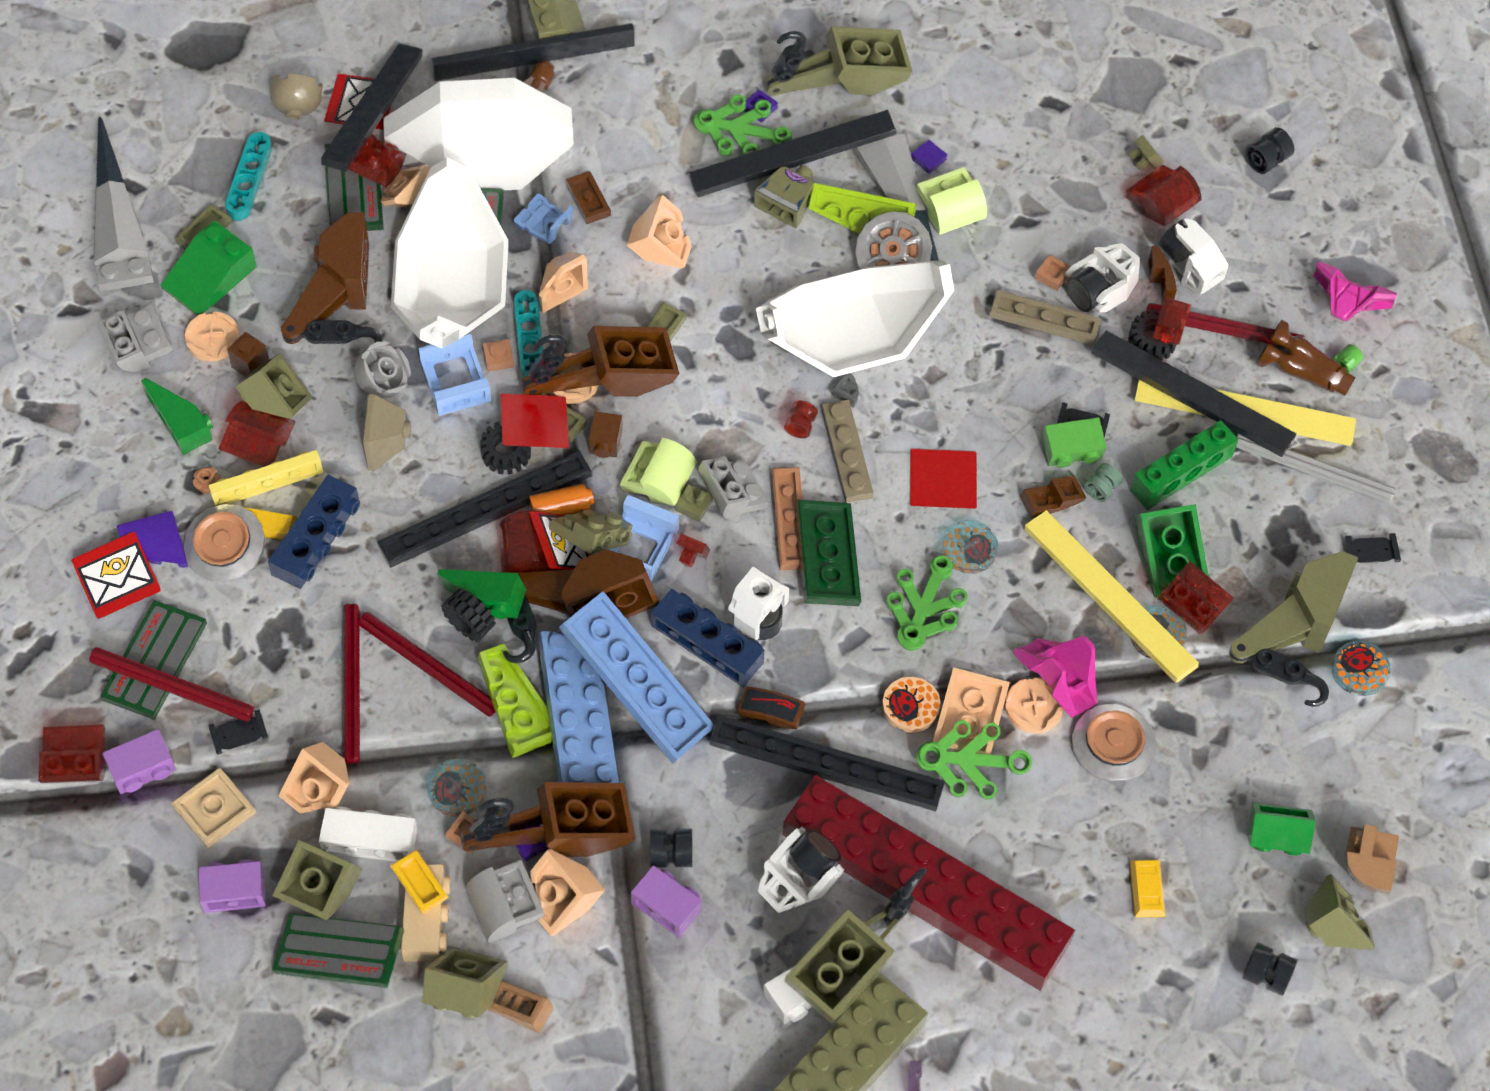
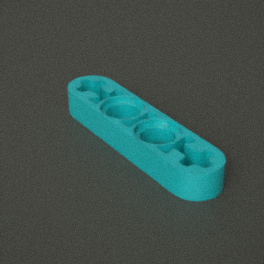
M255 132L248 137L225 202L227 214L235 221L244 220L250 215L272 152L271 139L264 132ZM260 143H264V144H261V145H260V147H259V149H258V152H259V154H258L257 151H256V147H255V146H259ZM250 162L260 164L256 169L246 168V165ZM245 182L252 184V187L248 190L238 188L240 184ZM239 198H240V199H241V202H242V206H239V207H238V205H239Z
M530 290L520 291L514 297L522 379L529 375L530 362H535L543 350V345L538 347V350L534 353H527L523 350L526 345H535L542 338L538 298ZM524 301H529L530 312L524 313ZM525 322H533L536 325L533 330L529 331L524 330L521 326Z

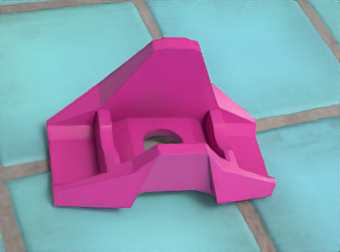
M1321 261L1316 264V271L1313 276L1330 296L1331 315L1334 318L1348 321L1361 311L1393 308L1397 296L1396 292L1381 286H1361L1347 280L1338 268Z
M1080 636L1064 643L1037 638L1026 646L1015 648L1013 654L1026 669L1038 673L1053 690L1052 696L1071 718L1097 705L1095 647L1087 637Z

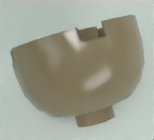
M280 74L275 75L271 80V100L279 111L286 114L287 118L298 120L318 108L322 97L323 84L316 85L315 78L305 75L287 74V79H280Z

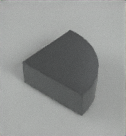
M848 373L844 374L832 388L831 395L841 401L849 400L853 408L858 401L859 389L855 377Z

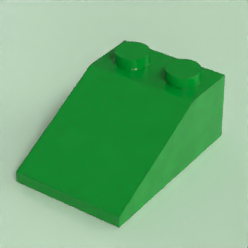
M214 220L194 237L162 282L161 288L195 315L203 314L257 268L253 249Z
M1196 504L1134 515L1140 549L1155 598L1211 588Z

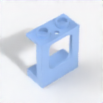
M471 334L463 336L444 348L432 344L418 348L420 363L438 416L491 401L490 386L487 378L483 376L473 347ZM455 358H464L473 382L442 390L434 366L437 363Z
M628 495L623 503V519L633 525L632 532L657 543L648 563H643L650 581H652L679 530V515ZM620 547L614 548V549H610V550H611V551H614V552H617Z

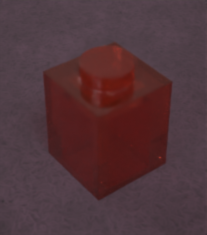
M1165 297L1153 338L1159 339L1164 343L1179 345L1191 304Z

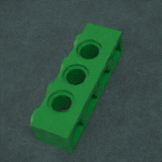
M1220 420L1135 473L1130 491L1146 510H1149L1232 458L1239 439Z

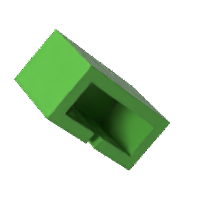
M1099 418L1045 425L1041 436L1048 466L1067 467L1072 465L1075 460L1078 462L1084 461L1086 464L1094 463L1102 459L1106 450Z

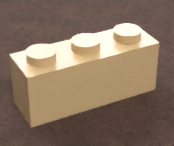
M427 865L446 894H450L451 876H446L444 865ZM405 889L404 934L401 946L404 962H434L441 956V951H447V933H443V923L449 922V904H444L445 900L422 914Z

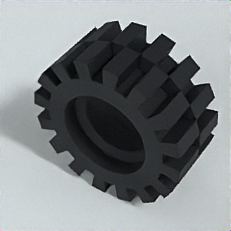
M1150 310L1149 315H1147L1146 311L1141 312V315H1137L1132 322L1128 336L1129 343L1160 360H1163V356L1166 359L1169 358L1170 354L1174 353L1180 330L1179 327H1176V320L1171 321L1172 316L1169 314L1164 317V312L1160 310L1158 315L1155 314V310ZM1156 331L1164 339L1161 341L1149 340L1144 336V332Z
M499 422L494 423V429L491 426L487 427V433L483 432L482 440H480L482 460L484 459L486 467L490 466V470L493 472L498 468V474L502 475L504 470H508V475L513 474L514 468L517 472L521 471V464L526 467L528 459L531 458V447L517 446L516 450L511 453H498L495 447L502 443V426H500Z
M457 589L441 606L445 618L449 619L448 622L454 625L458 632L461 631L463 636L469 637L471 641L479 642L496 624L494 616L490 615L491 611L485 608L486 605L483 602L480 603L475 595L472 596L471 592H465L464 589Z

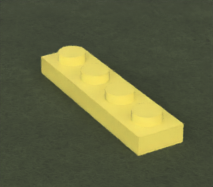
M317 450L302 452L296 457L284 461H275L268 466L256 470H247L243 474L229 479H220L216 483L210 484L209 489L215 506L231 504L322 474L323 469Z

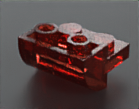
M371 134L348 170L387 187L399 174L404 164L406 153L399 151L398 147L394 144L383 143L377 140L376 136Z
M1161 165L1125 190L1126 199L1145 208L1146 217L1164 227L1202 200L1201 191L1196 180L1182 166L1173 170L1165 165Z
M240 401L227 416L226 422L229 424L218 449L258 466H268L275 462L280 447L286 446L296 421L253 410L248 403Z
M530 511L515 512L501 520L499 523L501 572L521 573L563 570L549 568L532 522Z
M1189 562L1157 598V600L1201 636L1234 599L1233 596L1192 562Z
M102 724L43 727L42 752H39L38 781L41 784L103 781L107 765L103 756V752H105V726Z

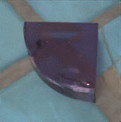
M909 1061L907 1091H921L922 1063L921 1061Z

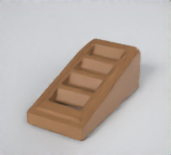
M502 981L494 1002L488 1010L527 1029L540 1033L553 1010V1006L548 998ZM502 991H506L499 1005L496 1004ZM514 996H516L513 1005L509 1009L508 1006ZM525 1001H527L528 1003L523 1013H519Z

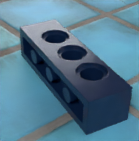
M327 474L269 559L268 565L272 576L299 589L303 587L306 581L309 582L313 578L317 564L321 559L327 557L332 542L336 537L342 535L347 520L351 515H355L359 509L360 500L356 487ZM336 509V511H334V512H331V513H328V512H327L328 510ZM315 531H322L319 534H312ZM300 553H307L306 555L301 557L297 556Z
M671 588L651 612V626L743 688L764 663L765 650L759 642L751 638L747 639L739 633L735 626L730 623H723L716 618L711 610L707 608L702 609L693 603V600L685 593H678ZM683 618H689V619H691L692 621H691V622H688V623H684V622H681L680 620L683 619ZM711 633L715 635V637L706 638L703 635ZM728 649H736L739 652L730 654L726 651Z

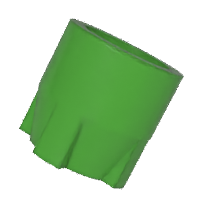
M1348 344L1333 360L1342 365V368H1347L1346 372L1350 373L1363 360V354L1358 347Z

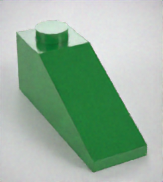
M147 378L141 380L146 397L183 455L213 440L210 432L213 424L206 413L201 414L196 405Z
M438 570L437 575L449 592L454 593L457 589L471 592V595H475L480 603L483 602L486 605L485 608L491 611L490 615L495 618H518L526 593V587L518 573Z

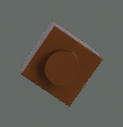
M246 331L227 349L231 367L245 377L269 360L266 345Z
M595 411L589 437L590 454H595L602 458H617L623 431L622 415Z

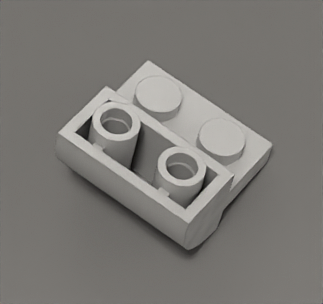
M152 304L126 315L124 310H121L98 321L114 359L122 370L138 372L151 368L150 361L173 351Z
M719 457L701 462L698 472L726 520L737 521L743 513L766 509L769 500L745 459L728 462L726 457Z
M522 860L494 870L493 867L487 868L474 876L466 885L467 895L488 944L517 933L516 928L545 917L544 910Z

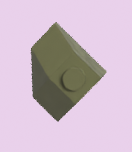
M1329 874L1305 908L1308 920L1305 924L1308 931L1314 938L1319 937L1326 946L1371 950L1375 947L1371 930L1365 919L1360 920V916L1353 906L1355 903L1350 894L1332 874Z

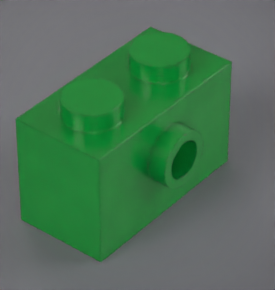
M1252 802L1247 831L1249 845L1262 852H1270L1273 849L1284 851L1286 854L1299 856L1301 853L1310 854L1316 820L1313 811L1310 809Z

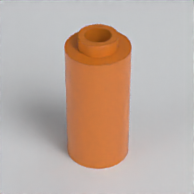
M583 483L530 495L529 502L531 511L567 515L590 510V505L594 504V498L591 488L586 489Z

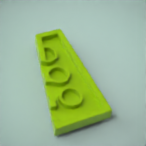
M814 183L808 209L860 234L867 223L881 214L901 212L914 217L917 205L911 202Z
M503 643L480 652L477 660L511 757L515 758L553 741L547 706L518 663H510L503 656L504 651H508L510 655L512 654Z

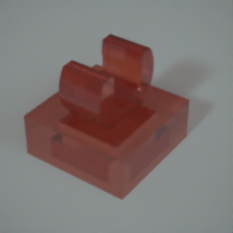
M682 533L676 543L680 549H683L679 561L690 568L693 567L697 556L706 559L711 550L707 544Z

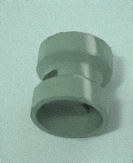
M1102 463L1096 469L1095 476H1091L1085 482L1084 488L1093 499L1105 502L1111 496L1112 489L1118 488L1122 483L1123 477L1114 466Z

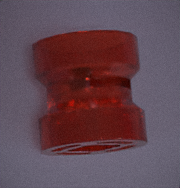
M797 400L792 403L790 408L791 416L786 419L784 429L789 435L804 439L810 436L812 431L811 423L816 420L818 410L807 401Z

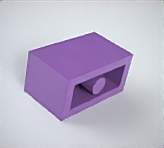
M159 729L103 752V756L120 794L134 792L140 789L142 785L153 780H162L168 777L171 772L176 771Z
M247 859L239 861L238 864L211 863L207 867H200L199 897L204 913L266 907L265 879L261 862Z
M655 866L651 867L631 892L632 905L678 938L682 936L701 912L702 900L700 895L689 886L684 888L677 883L676 878L665 869L660 871Z

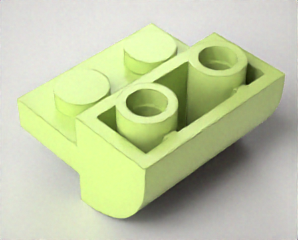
M964 167L917 184V192L927 206L928 217L939 235L982 220L987 216L986 200L977 179H971Z
M662 438L660 443L642 441L620 486L623 491L647 495L651 502L675 506L697 461L688 449L673 440Z

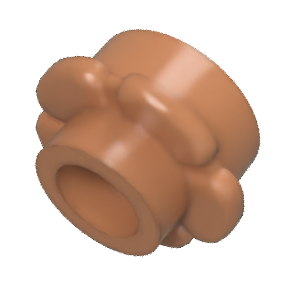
M213 467L200 468L194 473L193 485L202 493H211L209 485L216 483L221 478Z

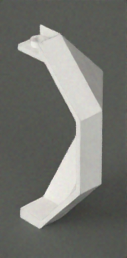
M515 78L442 81L384 117L386 154L407 168L428 165L431 168L442 160L449 158L469 167L480 188L521 190L574 145L572 110L567 105Z
M449 158L431 167L395 240L391 308L420 340L440 348H444L459 340L505 307L508 239L469 167Z
M937 260L866 267L796 285L756 308L761 335L832 377L904 359L954 292L950 264Z

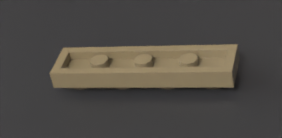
M997 290L990 312L991 318L1093 346L1101 322V318L1000 290Z
M849 400L822 404V413L845 502L872 499L873 489Z

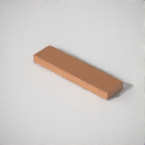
M800 467L772 468L780 571L801 570L795 513L797 499L803 500Z

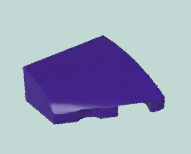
M173 511L117 525L119 537L131 532L136 533L147 560L152 564L161 565L162 562L176 563L181 568L188 567Z

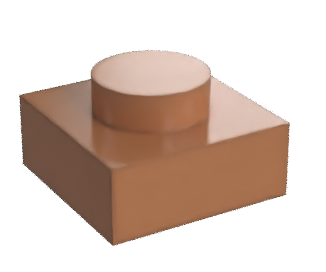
M1049 255L1036 271L1035 279L1058 291L1068 278L1065 273L1071 266Z
M510 339L483 343L487 372L514 367Z
M462 811L446 832V839L463 849L461 833L469 830L476 819Z

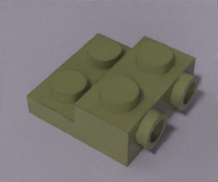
M584 510L581 513L567 514L564 517L552 519L549 530L587 553L593 554L606 549L610 550L628 545L633 525L624 520L622 515L615 512L600 515L592 510Z

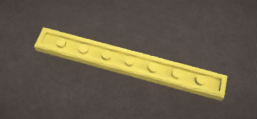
M1138 380L1135 401L1203 415L1145 382ZM1217 390L1297 433L1296 435L1348 446L1352 445L1356 418Z
M1047 510L1025 525V531L1175 683L1198 668L1199 662Z

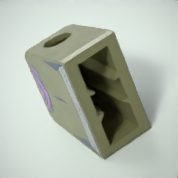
M800 165L795 172L787 167H780L755 190L754 207L797 229L809 206L814 183L810 180L813 175L811 169L805 165Z

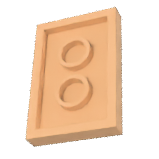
M953 667L933 742L938 743L952 731L957 721L965 720L971 726L969 736L965 739H958L946 750L959 752L982 732L987 723L993 722L999 725L1010 682ZM965 725L957 726L956 730L959 734L964 735L967 733ZM994 727L986 729V734L989 737L996 736L997 731ZM989 741L976 754L991 755L994 741Z

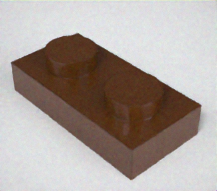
M590 171L566 179V186L586 224L611 216V209Z

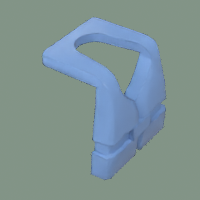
M537 194L528 203L527 209H523L516 216L514 225L521 230L528 231V234L551 244L556 238L560 225H568L572 221L574 207L570 206L563 213L554 204L551 205L544 196ZM554 223L550 230H548L547 224Z

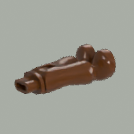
M1284 320L1279 322L1270 341L1285 347L1289 353H1284L1268 343L1256 362V365L1260 367L1276 364L1282 373L1307 381L1320 388L1329 390L1331 393L1335 390L1344 396L1356 378L1346 372L1347 368H1342V365L1321 352L1302 336H1292L1289 333V324Z

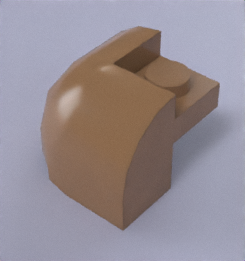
M1365 824L1363 828L1351 826L1346 851V868L1351 879L1367 890L1390 894L1397 862L1395 858L1399 835L1376 831L1377 826Z

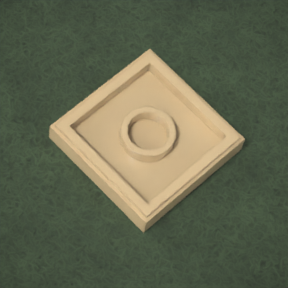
M220 767L171 802L172 807L207 849L256 814L255 808Z

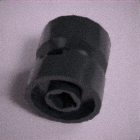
M1274 127L1261 138L1246 146L1245 157L1255 172L1265 174L1276 167L1277 163H1282L1294 154L1295 147L1292 138L1284 129Z
M650 829V868L652 866L667 868L669 863H673L675 867H692V829H675L673 833H669L667 829ZM673 844V852L664 851V845Z
M1257 942L1242 979L1255 985L1265 983L1267 990L1283 996L1298 959L1284 953L1275 955L1273 948Z

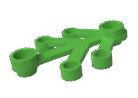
M734 95L729 104L716 111L704 109L699 111L694 117L695 128L702 134L710 135L718 146V152L723 156L732 154L734 147L733 141L729 138H724L720 130L729 131L743 151V155L748 154V150H759L758 146L750 143L745 135L772 140L773 146L793 138L792 132L786 127H778L773 130L749 125L759 118H766L770 115L771 104L767 100L758 101L755 109L732 121L725 120L724 118L734 112L740 113L745 110L746 99L742 95ZM741 102L742 104L737 106L734 103ZM766 107L767 110L761 111L759 108ZM723 145L730 146L728 149L722 148Z
M936 556L931 560L929 568L931 577L922 598L913 584V572L909 569H901L897 573V585L903 588L915 612L912 622L903 608V595L899 592H892L887 596V608L893 612L901 627L898 630V642L906 650H917L924 645L926 637L942 631H952L957 626L958 617L950 611L944 612L939 621L923 626L927 617L953 607L961 608L967 602V592L962 588H956L952 590L950 596L933 602L941 581L947 580L952 573V561L946 556ZM941 563L946 565V567L940 568L937 564ZM907 576L910 580L903 581L900 577ZM954 596H962L963 600L958 601L954 598ZM892 599H897L900 603L892 604L890 601ZM951 619L954 623L947 624L944 620ZM914 633L917 636L915 638H911L907 634Z
M965 720L957 721L953 730L938 743L933 741L925 742L916 752L918 765L926 771H936L949 786L950 794L957 798L964 796L968 787L964 780L956 778L946 764H957L978 787L980 797L985 800L994 798L997 793V787L993 782L988 781L975 766L1009 768L1016 775L1027 773L1032 766L1031 756L1023 750H1017L1010 756L976 754L989 741H995L1000 736V727L993 722L987 723L982 732L959 752L946 750L958 739H965L969 736L971 726ZM958 725H965L967 733L964 735L959 734L956 730ZM994 727L997 731L996 736L989 737L986 734V729ZM929 751L934 752L936 755V760L933 762H929L925 758V754ZM1016 758L1024 761L1023 768L1018 769L1014 766ZM955 783L963 785L964 791L962 793L954 792L953 785ZM985 785L993 788L992 795L987 796L983 793L982 789Z

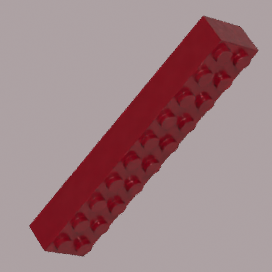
M817 775L814 776L784 819L783 836L788 837L795 829H800L801 827L806 831L811 829L821 833L839 850L841 861L838 864L844 869L843 872L887 899H890L894 892L900 886H903L916 871L923 867L926 868L927 873L914 888L912 896L915 897V900L910 905L909 912L1039 991L1043 989L1071 944L1075 929Z

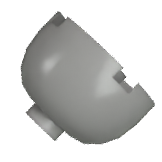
M376 342L367 347L359 354L355 362L354 375L356 382L361 390L368 395L375 394L381 398H388L399 393L408 385L406 384L407 378L411 376L408 359L399 348L394 349L388 346L390 344L388 342Z

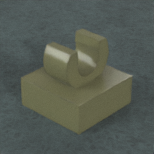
M1144 135L1135 140L1140 149L1132 150L1129 156L1133 161L1142 156L1141 161L1136 164L1140 170L1147 168L1149 162L1155 168L1164 163Z
M688 484L675 505V511L701 522L713 501V497L710 493Z

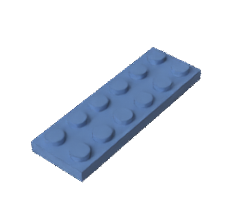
M603 591L559 627L671 763L677 761L715 727Z
M541 631L538 635V644L558 782L619 783L604 683L601 681V677L563 632Z

